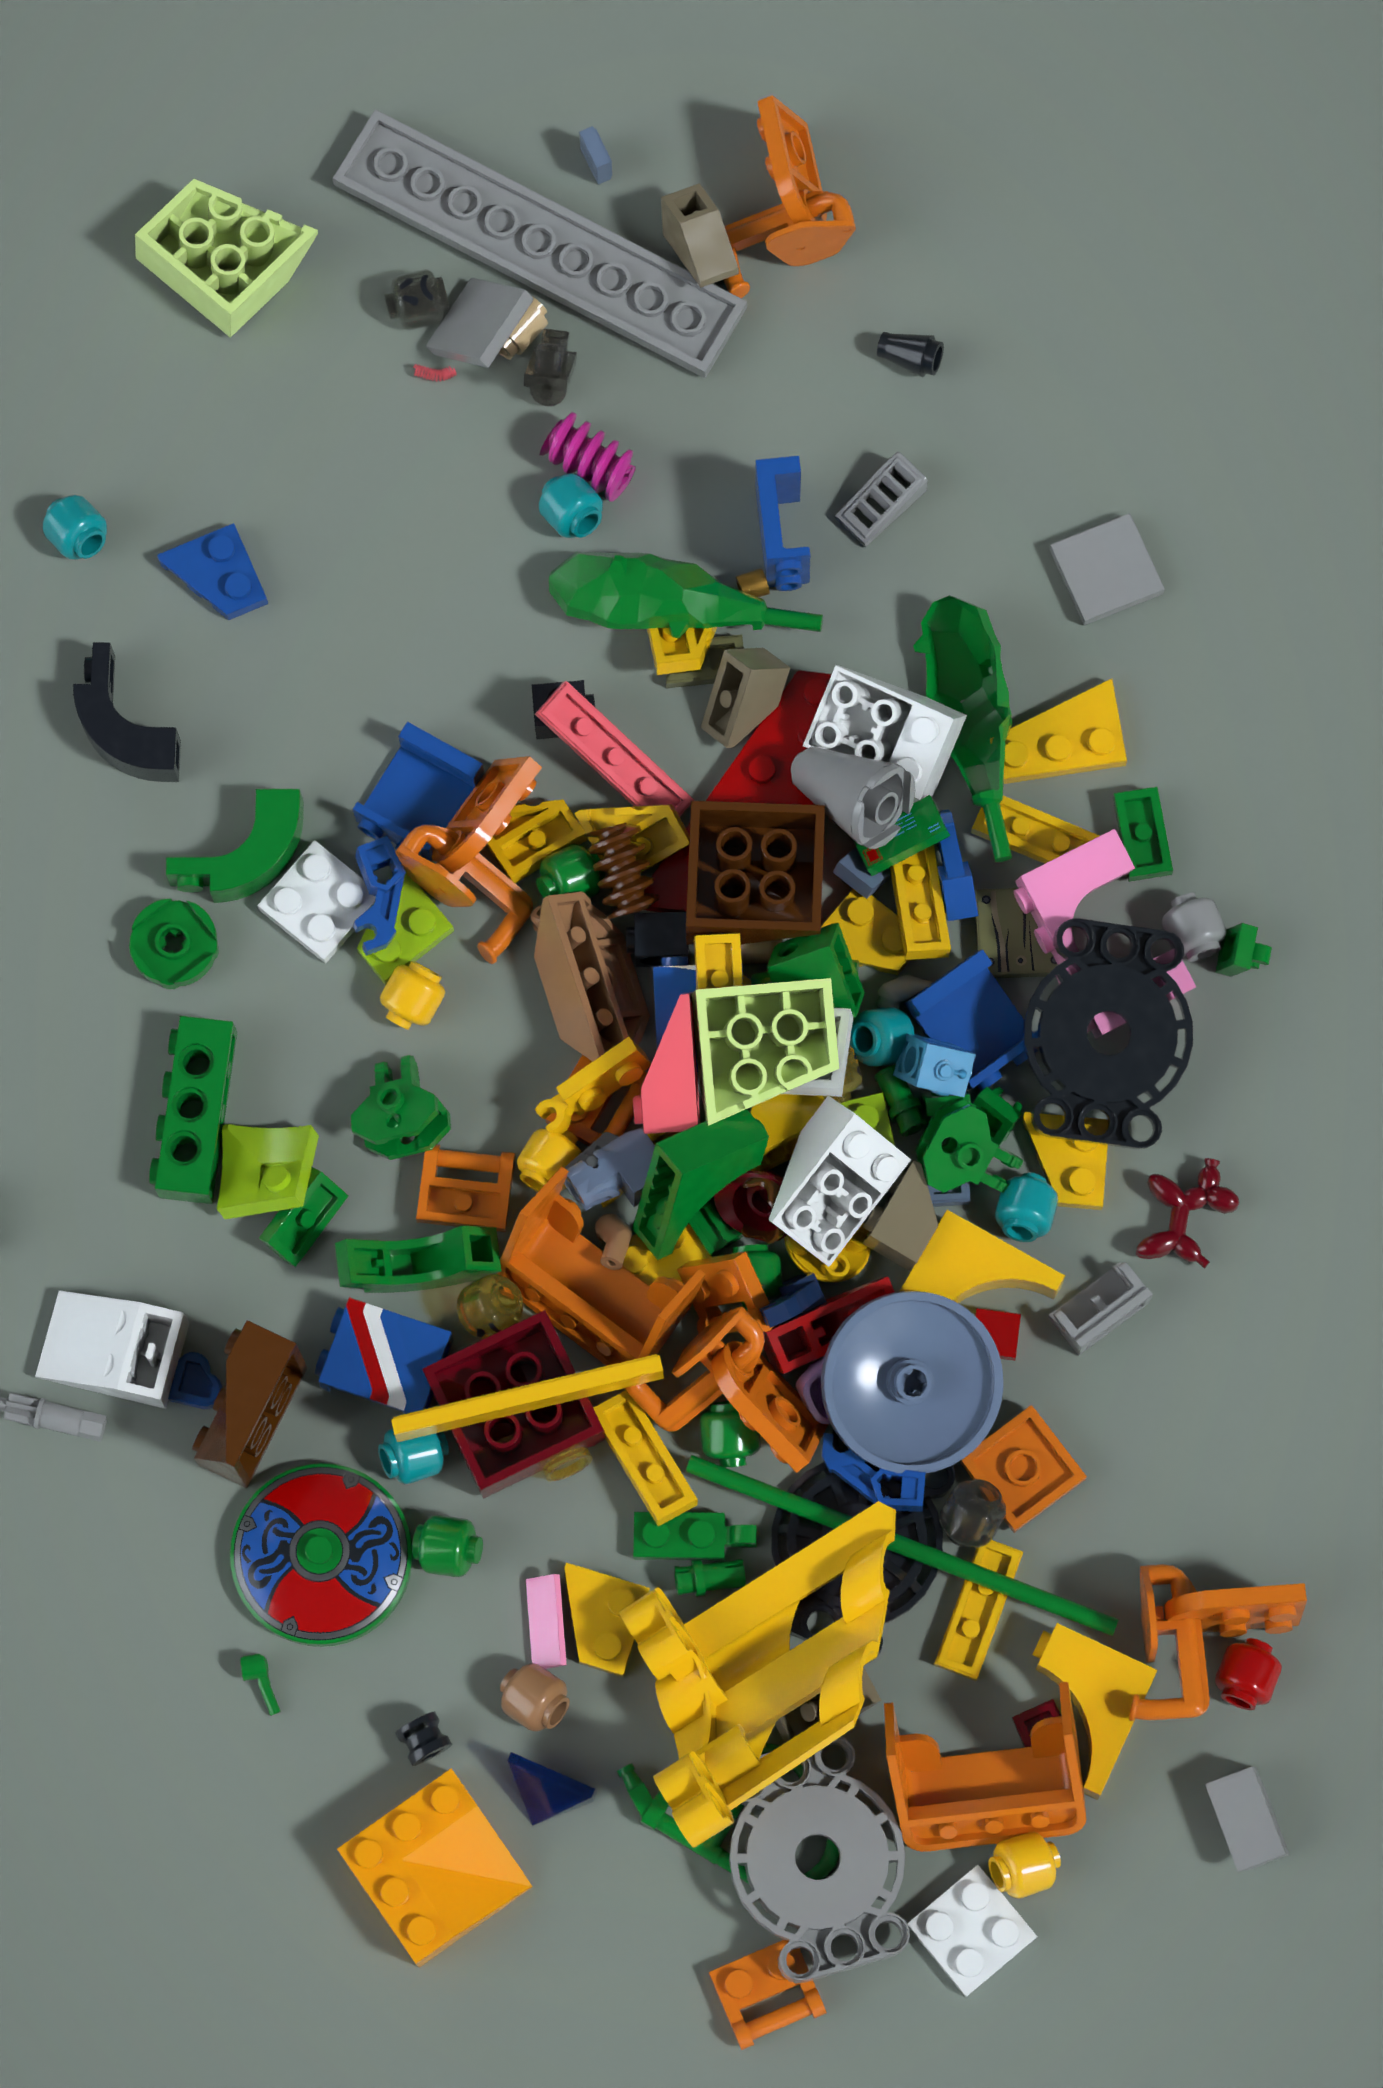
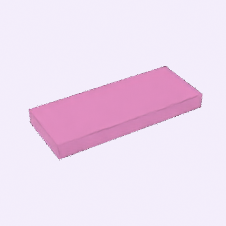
M560 1574L526 1579L532 1663L538 1664L545 1669L566 1666Z

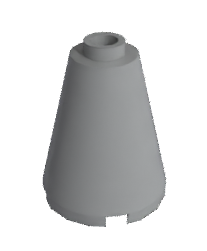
M809 747L800 752L792 762L791 773L794 786L815 805H825V814L856 843L869 849L882 847L893 839L902 828L895 824L902 811L909 814L913 806L916 791L914 777L898 764L818 747Z

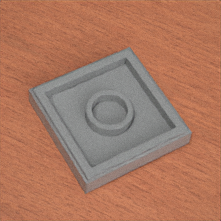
M471 278L426 347L436 356L488 368L534 298L525 289Z
M1130 513L1050 545L1049 550L1084 626L1164 594L1165 588Z

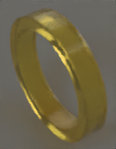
M588 1448L572 1449L549 1461L542 1471L547 1481H559L586 1468L591 1463L593 1457ZM579 1459L578 1461H576L568 1467L556 1470L557 1468H559L567 1462Z

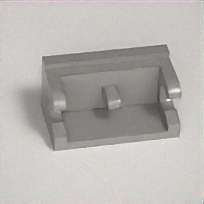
M1125 1261L1123 1263L1119 1262L1060 1308L1050 1313L1048 1318L1079 1356L1149 1304L1153 1294Z
M1252 1766L1205 1784L1238 1872L1247 1871L1290 1855L1256 1767Z

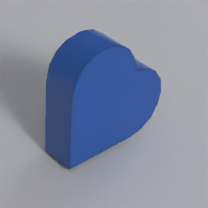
M189 1352L179 1358L168 1397L169 1401L200 1409L213 1408L216 1397L223 1386L221 1381L211 1374L210 1363L204 1355L198 1352Z

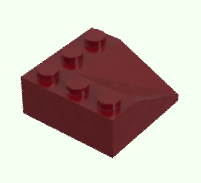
M545 1310L422 1369L439 1406L576 1373ZM588 1397L451 1429L483 1499L605 1440L604 1429Z

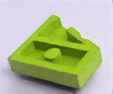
M406 873L394 928L396 934L387 948L366 956L362 948L363 942L376 937L373 930L366 929L357 950L386 985L397 966H409L411 961L416 962L454 932V927L421 887Z

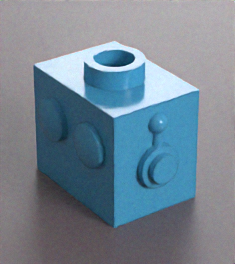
M906 1033V1043L896 1062L893 1076L915 1087L930 1090L939 1096H949L950 1094L965 1097L976 1054L953 1043Z

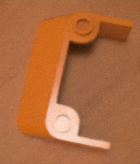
M561 1166L520 1211L500 1259L502 1271L496 1273L505 1280L504 1283L500 1282V1284L534 1312L539 1313L545 1310L555 1328L606 1366L657 1354L690 1309L706 1273L698 1269L685 1285L675 1278L658 1277L649 1286L624 1266L619 1270H612L603 1266L600 1262L603 1251L580 1234L584 1226L580 1208L572 1200L559 1195L569 1173L567 1169Z
M1068 1682L1059 1683L1062 1716L1043 1719L1033 1726L1030 1733L1032 1747L941 1757L938 1743L928 1735H899L893 1702L884 1703L886 1757L902 1838L909 1848L928 1852L997 1844L1000 1841L1029 1832H1036L1043 1838L1074 1834L1084 1827L1086 1823V1807L1077 1732Z

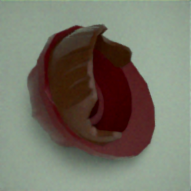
M748 1171L714 1195L716 1209L723 1221L741 1232L744 1237L772 1244L787 1236L785 1232L769 1221L784 1179L774 1171Z

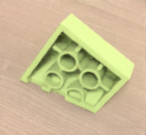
M193 179L135 234L136 259L231 338L289 282L318 235V230L305 224L303 227L283 220L282 215L268 209L266 212L242 203V199Z
M831 978L698 989L691 993L699 1084L708 1126L839 1069Z

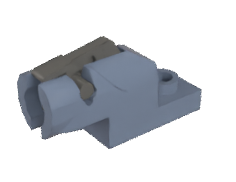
M642 1128L629 1131L620 1137L605 1132L565 1167L569 1173L564 1184L584 1211L619 1196V1189L624 1192L633 1207H635L640 1202L655 1145L647 1134H644Z

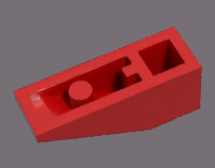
M885 1276L826 1299V1302L818 1307L775 1325L770 1331L763 1332L765 1339L763 1347L770 1364L779 1373L785 1374L824 1356L834 1334L854 1311L875 1298L895 1292L889 1277Z

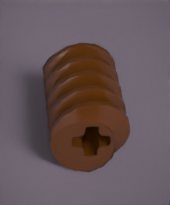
M622 823L584 834L586 837L599 839L598 842L589 847V853L603 855L604 857L593 865L594 871L608 872V876L597 883L599 888L612 889L613 891L602 900L603 905L617 906V910L610 914L607 920L649 909V906L660 899L659 894L645 893V889L653 884L655 879L654 877L640 875V872L650 865V860L637 859L635 857L636 854L646 848L643 842L631 841V837L641 831L639 825Z

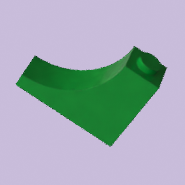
M747 1109L709 1126L707 1121L656 1143L632 1229L657 1260L673 1253L674 1247L685 1227L715 1194L742 1174L761 1165L769 1135L764 1125L758 1119H755Z

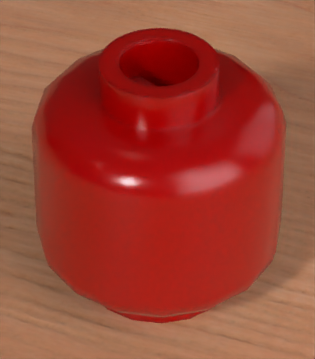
M1247 1638L1246 1643H1234L1226 1648L1215 1678V1684L1222 1692L1221 1698L1224 1701L1245 1710H1255L1256 1705L1269 1703L1282 1669L1280 1661L1271 1654L1273 1648L1269 1644L1258 1639Z

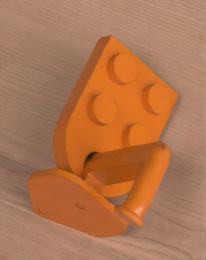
M773 95L757 101L761 116L757 119V127L762 139L767 143L769 156L765 158V163L769 175L776 183L782 204L725 226L739 267V274L723 279L727 291L739 298H743L748 294L750 284L743 280L737 251L765 241L767 250L787 265L805 266L837 254L856 230L852 209L847 199L840 194L822 190L808 124ZM832 211L834 220L826 221L827 213Z
M530 756L494 760L446 828L426 824L415 827L395 851L407 875L441 903L450 907L473 906L476 897L459 881L461 876H463L507 913L490 938L485 942H479L477 945L481 956L489 964L497 962V957L509 946L533 910L530 896L479 853L493 835H499L508 826L512 818L509 813L516 803L527 798L535 788L537 781L534 778L542 767ZM426 842L434 848L432 860L436 864L418 855Z
M742 1306L720 1315L685 1347L672 1369L676 1378L680 1377L699 1361L708 1370L667 1404L646 1383L625 1388L631 1398L660 1428L669 1432L681 1429L724 1394L730 1404L739 1412L742 1422L750 1430L757 1431L768 1442L774 1456L782 1463H788L796 1473L810 1463L828 1424L819 1423L812 1417L804 1406L798 1392L761 1355L765 1342L763 1330L758 1322ZM733 1327L746 1340L744 1343L731 1341L726 1345L721 1341Z
M1173 1565L1140 1566L1141 1621L1147 1663L1155 1662L1158 1636L1175 1634L1182 1698L1141 1699L1138 1694H1134L1129 1721H1134V1719L1166 1720L1194 1718L1203 1715L1207 1711L1210 1701L1203 1633L1219 1632L1222 1637H1237L1245 1635L1247 1629L1265 1628V1632L1269 1634H1281L1292 1631L1293 1626H1299L1307 1603L1305 1583L1197 1592L1184 1572ZM1170 1584L1172 1599L1164 1604L1163 1612V1606H1155L1152 1586Z

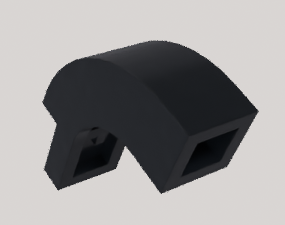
M93 642L92 657H85L84 680L85 683L91 684H73L76 711L90 743L103 759L127 775L147 781L179 782L181 739L177 728L139 726L127 721L116 711L113 703L115 654L111 643Z

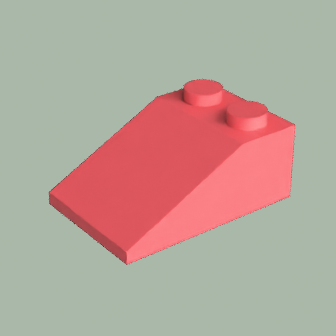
M691 993L680 994L641 1087V1095L633 1097L635 1124H643L644 1134L681 1132L701 1123Z

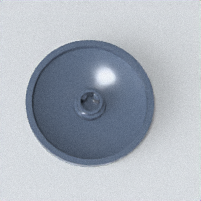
M921 1291L894 1292L875 1298L862 1305L838 1328L830 1341L822 1365V1400L825 1412L834 1431L841 1441L861 1459L895 1473H903L905 1470L931 1473L947 1468L964 1459L980 1445L989 1433L996 1420L1002 1401V1363L990 1333L982 1322L964 1306L933 1293Z

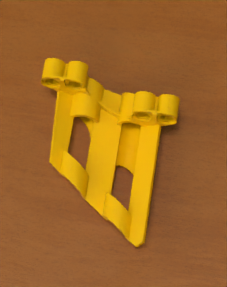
M880 1501L876 1502L685 1624L659 1587L619 1611L623 1622L638 1643L637 1647L642 1658L656 1677L655 1688L659 1706L668 1727L674 1734L679 1760L655 1774L653 1778L662 1796L672 1808V1815L677 1826L693 1848L733 1824L732 1809L854 1728L865 1700L862 1688L863 1668L865 1664L878 1656L890 1590L886 1588L884 1583L883 1564L887 1546L895 1541L896 1509ZM843 1574L841 1584V1610L843 1617L790 1650L791 1627L800 1600ZM820 1693V1721L760 1758L776 1721Z

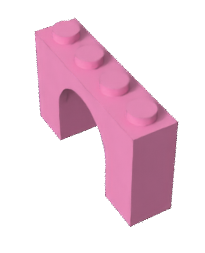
M1115 829L1015 880L1018 889L1014 890L1017 903L1024 914L1031 912L1038 926L1034 930V934L1041 949L1045 954L1051 952L1058 965L1066 960L1057 953L1054 947L1053 937L1057 928L1062 923L1073 919L1078 904L1087 894L1135 869ZM1070 927L1063 933V944L1069 951L1080 952L1073 938L1072 927ZM1172 949L1153 960L1159 964H1169L1174 958L1175 950ZM1183 960L1176 968L1167 972L1176 981L1183 994L1196 988ZM1072 965L1065 968L1070 975L1078 972ZM1159 977L1152 979L1160 988L1165 985ZM1172 992L1166 995L1169 1001L1175 999ZM1101 1012L1090 1021L1087 1033L1092 1031L1094 1037L1098 1038L1126 1024V1021L1119 1014Z

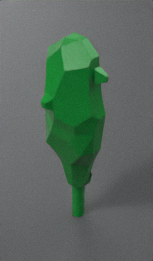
M576 552L552 570L549 576V592L567 616L589 620L609 629L669 628L672 637L680 638L688 628L704 629L752 625L753 630H762L764 625L821 632L823 625V615L769 608L764 599L722 584L697 564L665 559L649 553Z
M949 595L934 601L921 621L922 636L913 645L914 651L924 653L926 657V696L967 715L951 756L970 789L973 805L982 807L984 810L995 862H1004L1012 858L1000 806L1003 800L1005 741L1012 726V713L1009 705V691L1001 664V645L994 633L987 610Z

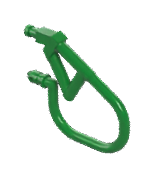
M766 1743L762 1754L769 1753L781 1745ZM633 1763L616 1771L618 1776L622 1777L627 1793L641 1817V1824L653 1831L655 1829L661 1831L714 1865L717 1864L731 1873L730 1853L720 1846L733 1824L693 1848L680 1831L674 1818L666 1813L669 1805L661 1792L658 1791L654 1800L652 1799L644 1782L634 1771L636 1768ZM799 1764L792 1770L800 1779L803 1774V1767ZM740 1804L731 1810L734 1823L745 1805ZM827 1838L825 1851L819 1862L812 1869L804 1873L806 1877L814 1880L825 1879L836 1866L839 1860V1851L830 1839ZM738 1865L740 1879L749 1884L745 1866Z

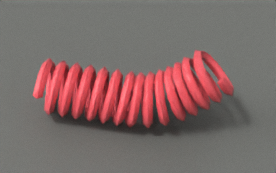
M415 364L413 367H416L414 376L417 375L419 377L420 375V378L423 376V379L426 376V380L429 377V380L432 378V381H434L436 373V382L438 381V376L441 382L442 379L445 381V379L448 380V378L451 379V377L457 375L455 368L452 370L450 366H448L449 369L446 367L442 370L429 369V367L426 368V366L423 367L420 364Z

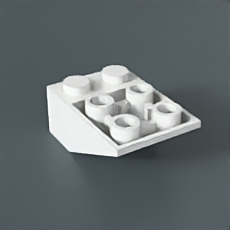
M835 665L803 746L806 748L818 747L898 764L913 775L916 789L914 797L921 800L928 795L934 796L967 715L928 697Z
M828 1096L800 1132L769 1221L829 1267L911 1159L859 1116Z
M59 1291L35 1377L166 1409L176 1367L181 1357L188 1331L189 1321L184 1312L142 1302Z

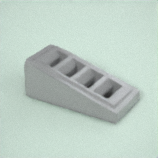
M898 451L835 515V519L866 548L927 491L928 480ZM899 475L909 487L905 489L893 476ZM885 485L898 497L897 500L893 502L880 488ZM872 497L885 512L880 515L867 500ZM859 509L874 524L867 528L853 513Z

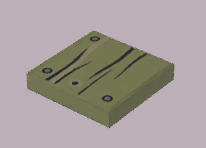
M1018 888L975 890L978 916H976L977 951L983 949L993 963L988 969L994 978L1046 977L1058 964L1051 952L1045 954L1041 949L1034 934V930L1038 926L1031 912L1024 914L1015 898L1014 890Z

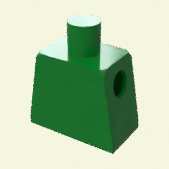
M839 923L822 927L821 934L795 937L778 943L774 947L768 962V971L754 973L751 976V985L831 978L834 1008L851 1009L853 1018L857 1017L865 994Z

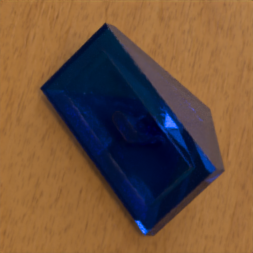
M513 1752L509 1755L507 1761L533 1826L594 1801L597 1794L595 1788Z

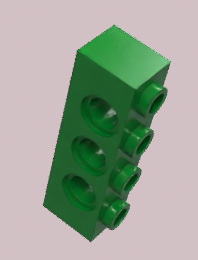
M180 1016L178 1029H171L168 1054L174 1055L172 1072L165 1071L162 1084V1098H168L166 1115L159 1114L156 1125V1141H162L160 1157L152 1158L149 1173V1183L155 1185V1190L161 1199L213 1204L222 1143V1127L225 1122L237 1039V1030L232 1021ZM196 1058H205L210 1061L209 1068L201 1075H192L187 1072L189 1063ZM189 1101H199L204 1104L202 1112L195 1118L181 1116L182 1107ZM183 1144H193L197 1147V1153L193 1159L187 1162H180L174 1158L178 1147Z

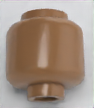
M529 1663L519 1670L514 1668L506 1674L501 1682L500 1691L503 1693L501 1707L503 1712L528 1730L538 1732L545 1728H554L560 1723L569 1708L570 1700L567 1697L565 1682L538 1664Z

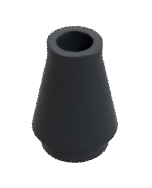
M883 332L877 346L878 357L885 358L921 377H924L926 374L934 376L937 373L944 351L943 342L936 341L934 335Z

